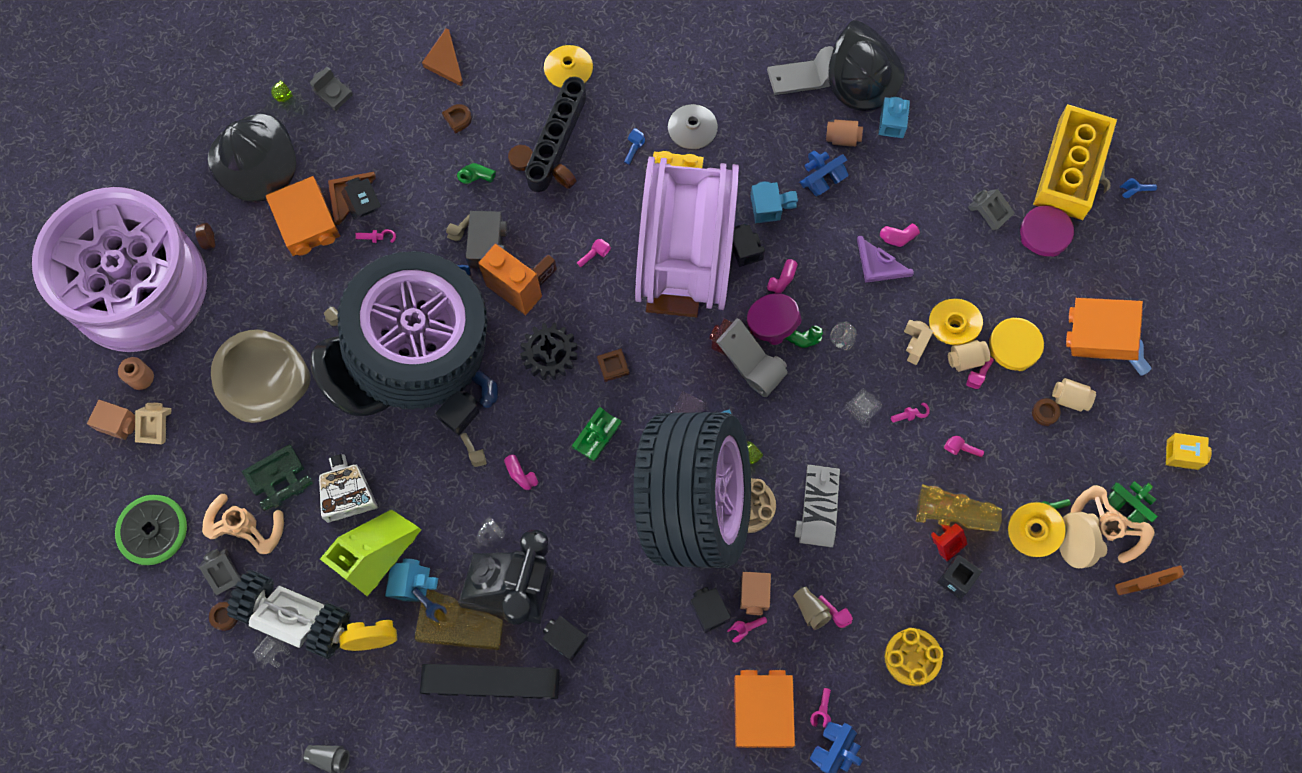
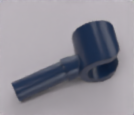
M417 587L411 591L424 604L426 616L431 620L439 622L434 617V612L437 609L447 614L445 607L438 603H432Z

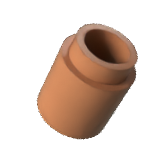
M834 120V122H828L826 142H832V145L856 147V142H862L863 127L858 126L859 121Z
M127 358L119 365V377L131 388L143 390L153 382L154 374L152 369L139 358Z

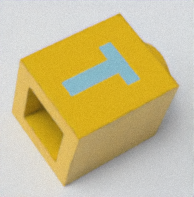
M1179 433L1173 434L1167 439L1166 465L1195 470L1201 469L1211 459L1212 450L1211 447H1208L1209 438Z

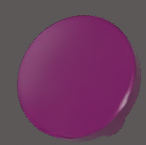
M1053 206L1036 207L1028 212L1021 223V242L1026 248L1038 255L1058 256L1069 246L1073 239V223L1069 216L1059 208Z
M769 294L761 297L754 302L747 314V322L752 334L760 340L768 341L772 345L782 343L783 339L790 336L802 321L797 303L791 297L784 294Z

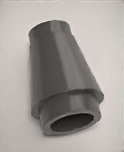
M308 745L304 752L305 762L329 773H344L350 759L349 751L345 750L343 746Z

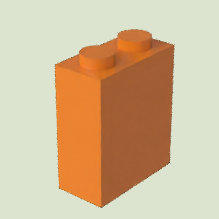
M314 176L266 195L286 247L292 256L308 254L311 248L319 245H329L335 241V238L340 237Z
M496 243L479 261L478 264L486 286L524 315H527L542 297L537 273Z
M1076 298L1075 307H1070L1069 323H1073L1072 331H1067L1066 347H1071L1072 356L1138 361L1143 301Z
M741 670L740 675H735L734 677L735 748H793L795 746L793 675H786L785 670H770L769 675H757V670Z

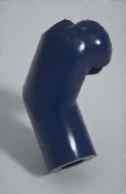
M477 370L475 377H472V381L482 388V397H480L479 402L483 407L490 408L493 406V403L497 402L498 385L484 372Z

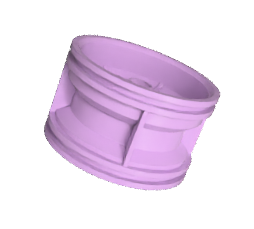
M649 156L638 245L636 302H641L642 297H648V303H653L654 298H658L661 294L692 297L695 302L706 303V308L712 309L713 303L718 304V310H724L735 222L738 165L733 164L732 170H727L724 163L720 164V169L671 166V164H667V158H661L660 163H655V157Z
M109 187L95 189L76 196L52 214L41 229L34 245L32 272L41 296L54 310L65 317L89 339L111 350L137 352L149 350L167 343L185 330L193 321L201 308L206 294V267L197 247L158 201L149 195L133 189ZM163 247L166 252V261L161 260L157 252ZM147 251L143 256H140L142 252ZM105 286V288L99 292V289ZM144 292L151 293L146 299L143 300L142 294ZM99 302L106 305L107 311L96 310L92 307Z

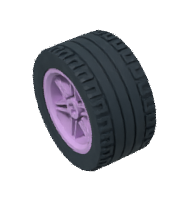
M416 251L385 255L367 264L359 270L358 274L353 276V279L347 284L348 288L343 291L337 317L342 359L349 376L354 379V383L359 385L362 391H366L367 395L373 397L376 401H381L383 404L395 408L401 407V409L407 408L411 410L415 408H431L437 404L441 405L457 391L463 392L466 385L472 382V377H475L477 370L480 368L487 332L485 301L482 298L481 291L478 290L477 284L473 283L471 276H468L466 271L460 269L457 264L431 253ZM384 330H388V331H389V332L386 333L384 336L381 335V332H382V331H384ZM430 345H435V346H436V350H435V351H432V352H428V351H427V349L430 347ZM401 350L402 352L407 353L409 355L401 356L399 354V351Z
M727 412L657 414L646 424L641 435L634 470V512L641 546L651 562L658 566L729 568L739 560L743 552L751 511L750 458L742 425L738 418Z

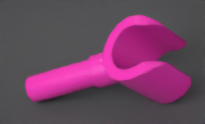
M597 239L589 253L581 258L577 264L582 267L597 253L605 257L611 247L604 240Z
M990 357V361L985 362L979 373L971 371L966 386L979 389L994 359Z
M953 436L944 445V449L954 455H957L960 449L979 457L984 455V451L969 446L960 436Z
M822 595L818 598L830 609L829 612L838 627L844 628L852 623L853 618L846 608L838 612Z
M762 617L746 624L742 621H737L727 632L731 630L739 632V635L732 640V642L736 643L741 641L748 634V631L767 623V619Z
M824 688L819 711L811 715V724L815 727L818 724L817 719L821 715L824 717L823 728H826L828 722H831V718L827 714L830 689Z

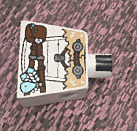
M344 454L330 457L329 461L332 471L319 476L322 518L329 523L377 509V503L360 467L357 464L348 466Z

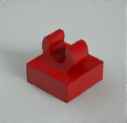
M943 523L941 526L945 533L941 536L936 535L934 532L931 533L939 554L947 562L967 545L964 530L956 523L952 527Z

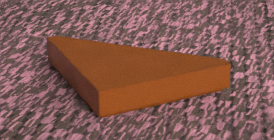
M446 28L423 60L422 65L424 68L462 86L463 81L450 31Z
M374 172L328 180L336 225H340L350 212L341 193L344 187H346L345 183L359 177L361 181L368 178L372 184L376 178Z
M1180 565L1116 584L1115 587L1119 595L1167 585L1182 578L1184 572Z

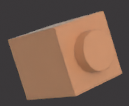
M98 400L87 424L96 431L126 440L128 434H132L135 430V414L128 409Z
M742 573L740 609H745L746 614L763 615V611L769 610L771 573Z

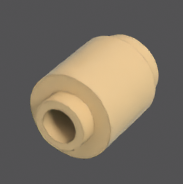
M974 340L969 343L952 346L951 352L948 353V360L952 368L955 367L960 372L983 366L985 362L990 361V351L985 341L979 342Z
M1064 378L1062 382L1056 383L1052 396L1056 397L1055 402L1057 404L1081 412L1082 410L1089 411L1096 397V391L1091 390L1090 386Z

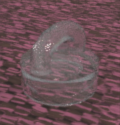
M847 321L840 322L832 329L830 341L838 348L849 351L853 348L856 341V328Z
M487 517L481 523L483 527L477 533V539L483 545H490L495 541L500 543L506 537L505 532L491 517ZM487 532L491 535L489 538H484Z

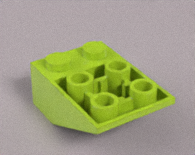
M391 509L339 536L320 560L368 596L378 586L380 580L389 569L396 564L406 548L413 543L421 529Z

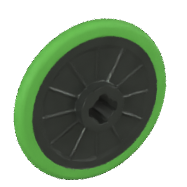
M148 495L138 498L130 503L118 518L115 528L117 546L120 552L134 563L141 565L161 563L172 557L183 544L187 531L186 517L181 507L168 497ZM153 524L155 530L149 535L146 530Z

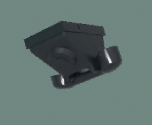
M540 530L525 532L520 539L521 551L512 553H473L458 602L459 607L504 616L513 625H519L525 621L541 624L554 575V569H550L545 557L549 549L547 535Z

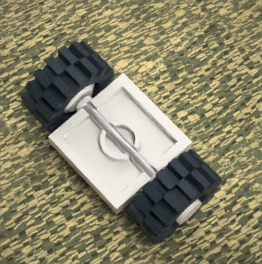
M248 570L245 575L241 576V581L237 582L236 589L231 593L233 596L228 601L230 605L227 607V615L298 648L306 641L307 651L326 659H330L335 654V651L339 649V636L342 632L347 631V625L351 621L349 620L351 618L349 611L331 603L323 605L281 586H278L273 592V579L254 570Z

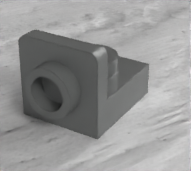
M328 67L318 72L310 82L314 93L334 111L338 110L353 96L352 91L336 79L332 70Z
M984 189L973 197L974 202L968 206L970 211L978 210L992 230L999 229L1015 214L998 189L990 191Z
M218 549L210 551L203 556L204 561L199 566L216 596L235 586L238 581H241L239 573L228 557L229 552L227 549L220 552Z

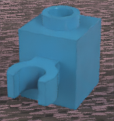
M899 97L884 98L878 135L904 138L908 124L910 100H903Z
M760 182L753 185L751 189V202L755 223L781 220L782 208H797L796 202H798L796 191L779 195L777 182Z
M403 559L402 563H396L390 568L385 596L401 601L421 602L411 591L417 587L426 596L427 589H437L438 578L429 577L430 568L420 566V561Z

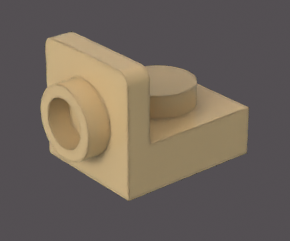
M909 320L904 332L913 337L906 349L910 353L907 361L917 365L933 334V330L929 329V326L921 321Z
M146 403L145 407L136 410L135 442L165 443L166 416L171 414V408H164L161 403Z

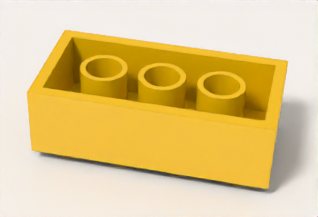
M1067 104L1059 118L1033 205L1038 207L1053 206L1061 209L1070 217L1080 220L1085 218L1093 205L1117 119Z

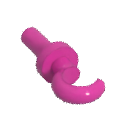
M389 229L381 233L373 230V233H356V239H371L373 243H376L377 240H383V236L386 233H391L393 238L390 242L393 243L396 239V234Z
M922 403L921 405L927 410L925 414H921L917 408L912 409L908 407L905 408L903 413L891 416V420L893 423L906 418L911 421L914 420L915 415L919 418H925L928 416L930 409L927 404Z

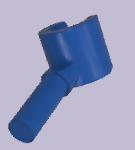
M636 128L628 136V140L633 143L624 161L628 165H630L637 149L645 142L643 133Z
M1133 178L1119 186L1128 190L1122 194L1124 198H1130L1138 191H1155L1157 189L1156 184H1139Z

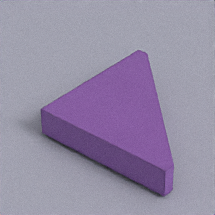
M863 236L857 237L865 282L913 276L912 269L906 268L897 262L896 258L864 240Z

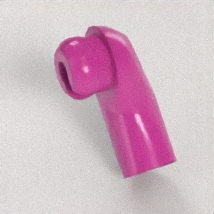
M792 259L786 260L779 280L771 277L767 289L775 292V294L782 293L794 278L797 262Z

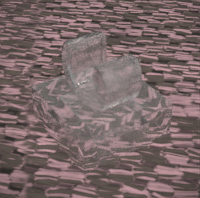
M862 388L844 409L865 426L883 405Z
M267 635L253 654L262 664L266 665L270 662L272 666L279 668L280 663L274 659L276 653L283 652L289 656L290 651L283 645L284 642L282 640Z

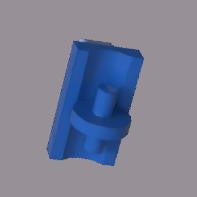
M812 151L808 154L810 162L805 165L807 171L813 168L816 171L799 183L803 188L808 186L816 197L829 189L828 184L823 178L824 175L828 173L835 184L849 176L843 164L847 161L846 157L842 154L825 165L824 161L829 159L828 153L824 152L820 155L818 152Z
M828 722L823 736L834 742L830 751L828 752L817 746L810 757L823 773H837L839 768L848 772L852 763L861 766L863 760L856 756L861 746L853 742L857 732L852 729V726L846 723L841 726Z

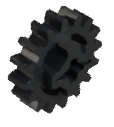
M542 323L541 330L534 326L532 328L533 335L525 334V339L528 343H521L520 345L521 349L525 351L520 353L521 359L526 360L524 363L525 368H532L531 373L534 377L541 373L542 380H545L547 375H551L552 379L556 380L557 373L566 376L565 368L573 369L574 366L571 360H577L578 358L577 353L573 352L578 350L577 343L573 342V334L566 335V327L557 330L556 323H553L551 328H547V325ZM547 343H549L552 349L551 359H549L546 353ZM561 357H564V359L556 365ZM541 361V362H543L544 364H546L547 366H542V365L538 364L537 362Z

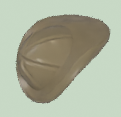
M248 330L230 337L220 346L211 365L212 386L219 402L230 414L244 422L250 423L269 420L289 410L305 394L311 381L309 369L300 353L282 337L264 330Z

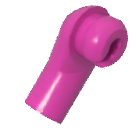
M915 224L909 225L903 231L889 226H885L880 231V237L884 242L898 247L904 246L920 234Z
M509 455L504 459L510 477L523 489L530 490L531 487L538 485L534 472H530L527 475L524 474L516 455Z

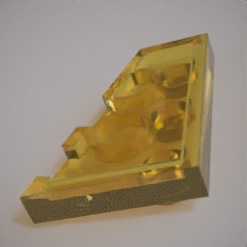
M922 484L918 496L916 522L925 523L928 518L938 520L939 525L949 526L950 522H960L966 528L998 532L1002 521V508L989 502L983 503L970 499L963 494L943 491L937 486Z
M427 589L426 597L432 603H438L445 607L447 614L437 609L434 612V617L439 622H435L426 616V608L421 602L415 633L416 642L493 650L500 649L503 630L502 619L486 612L459 607V603L455 598Z

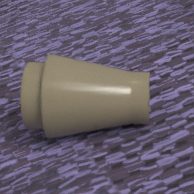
M807 587L801 588L793 595L807 626H812L814 630H817L831 620L830 609L812 594Z

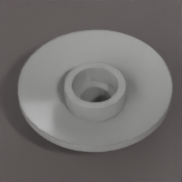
M690 104L678 108L671 115L668 122L670 137L677 145L686 149L703 148L710 144L717 134L718 126L715 116L710 110L700 105ZM694 120L697 122V124L690 125L689 121Z

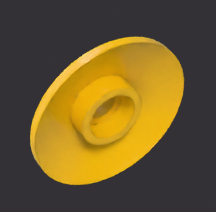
M572 45L554 49L547 56L544 63V72L547 79L559 88H562L563 83L569 77H579L585 83L590 78L593 70V63L589 54L582 48ZM565 61L572 62L570 65L564 64Z
M948 299L940 302L933 308L929 317V326L933 330V335L940 341L950 345H961L969 343L978 337L982 330L983 318L979 309L972 303L962 299ZM952 324H957L959 327H958V328H954V327H952L951 325H952Z
M1039 502L1028 503L1018 508L1010 518L1008 525L1009 538L1014 547L1025 555L1031 557L1050 555L1061 546L1065 538L1064 520L1060 513L1050 505ZM1034 523H1038L1042 528L1040 531L1034 532L1031 530V526Z

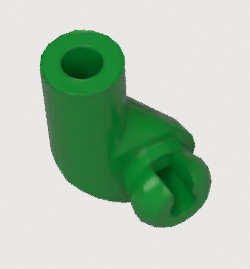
M472 163L462 168L457 173V178L464 184L471 183L480 178L492 183L496 171Z
M812 326L811 329L803 333L795 330L784 339L800 348H806L816 345L822 340L823 330L819 326Z

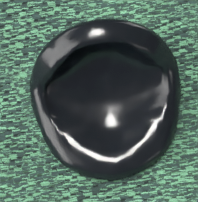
M853 20L843 30L834 46L828 69L829 84L837 99L847 107L858 111L878 109L882 107L885 97H895L905 76L904 68L895 51L882 36L868 25Z
M256 114L232 122L225 128L210 147L208 166L214 179L227 192L241 200L256 202L267 200L266 195L283 189L290 184L296 170V155L289 133L281 121L270 115Z
M339 336L322 340L313 348L310 358L312 374L320 391L332 405L353 416L373 415L390 406L383 404L381 401L374 400L373 397H369L366 391H362L359 385L354 383V379L349 376L342 359Z

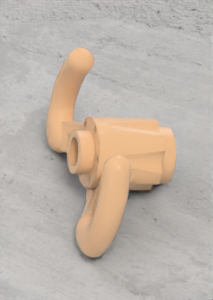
M1092 486L1076 499L1070 513L1081 512L1089 500H1095L1100 514L1099 528L1101 534L1107 540L1113 541L1116 538L1124 537V535H1140V541L1134 547L1118 556V560L1122 563L1136 559L1151 544L1154 536L1153 527L1146 522H1131L1109 504L1108 493L1103 487ZM1102 504L1105 505L1107 511H1103Z
M220 494L210 504L203 520L202 529L203 534L207 538L216 539L224 534L236 536L250 541L259 554H269L277 546L284 528V516L281 510H276L273 513V530L271 536L265 540L256 529L255 517L245 508L241 509L237 506H232L223 514L222 520L214 524L216 514L228 500L226 494Z

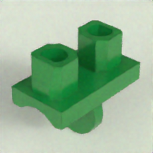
M599 407L573 443L572 448L595 462L622 424V421Z
M1133 481L1129 487L1137 493L1135 496L1117 482L1111 487L1113 491L1108 496L1109 504L1119 511L1126 502L1134 508L1127 517L1131 522H1153L1158 517L1140 502V500L1144 499L1149 505H1152L1156 500L1148 493L1153 487L1149 482L1141 487L1137 482Z

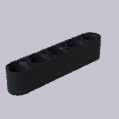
M569 77L563 83L525 170L528 187L534 192H542L550 185L553 178L552 170L559 164L586 102L585 83L579 77ZM574 91L579 92L578 94H570ZM563 112H570L568 115H561ZM554 133H561L559 136H552ZM545 154H551V155H552V156L549 157V158H543V157H542V156L545 155ZM536 175L543 176L541 179H533Z
M422 664L420 694L430 695V693H437L438 695L448 696L465 694L466 696L475 697L493 695L494 697L502 698L521 696L522 698L529 699L549 697L550 699H558L560 670L531 667Z

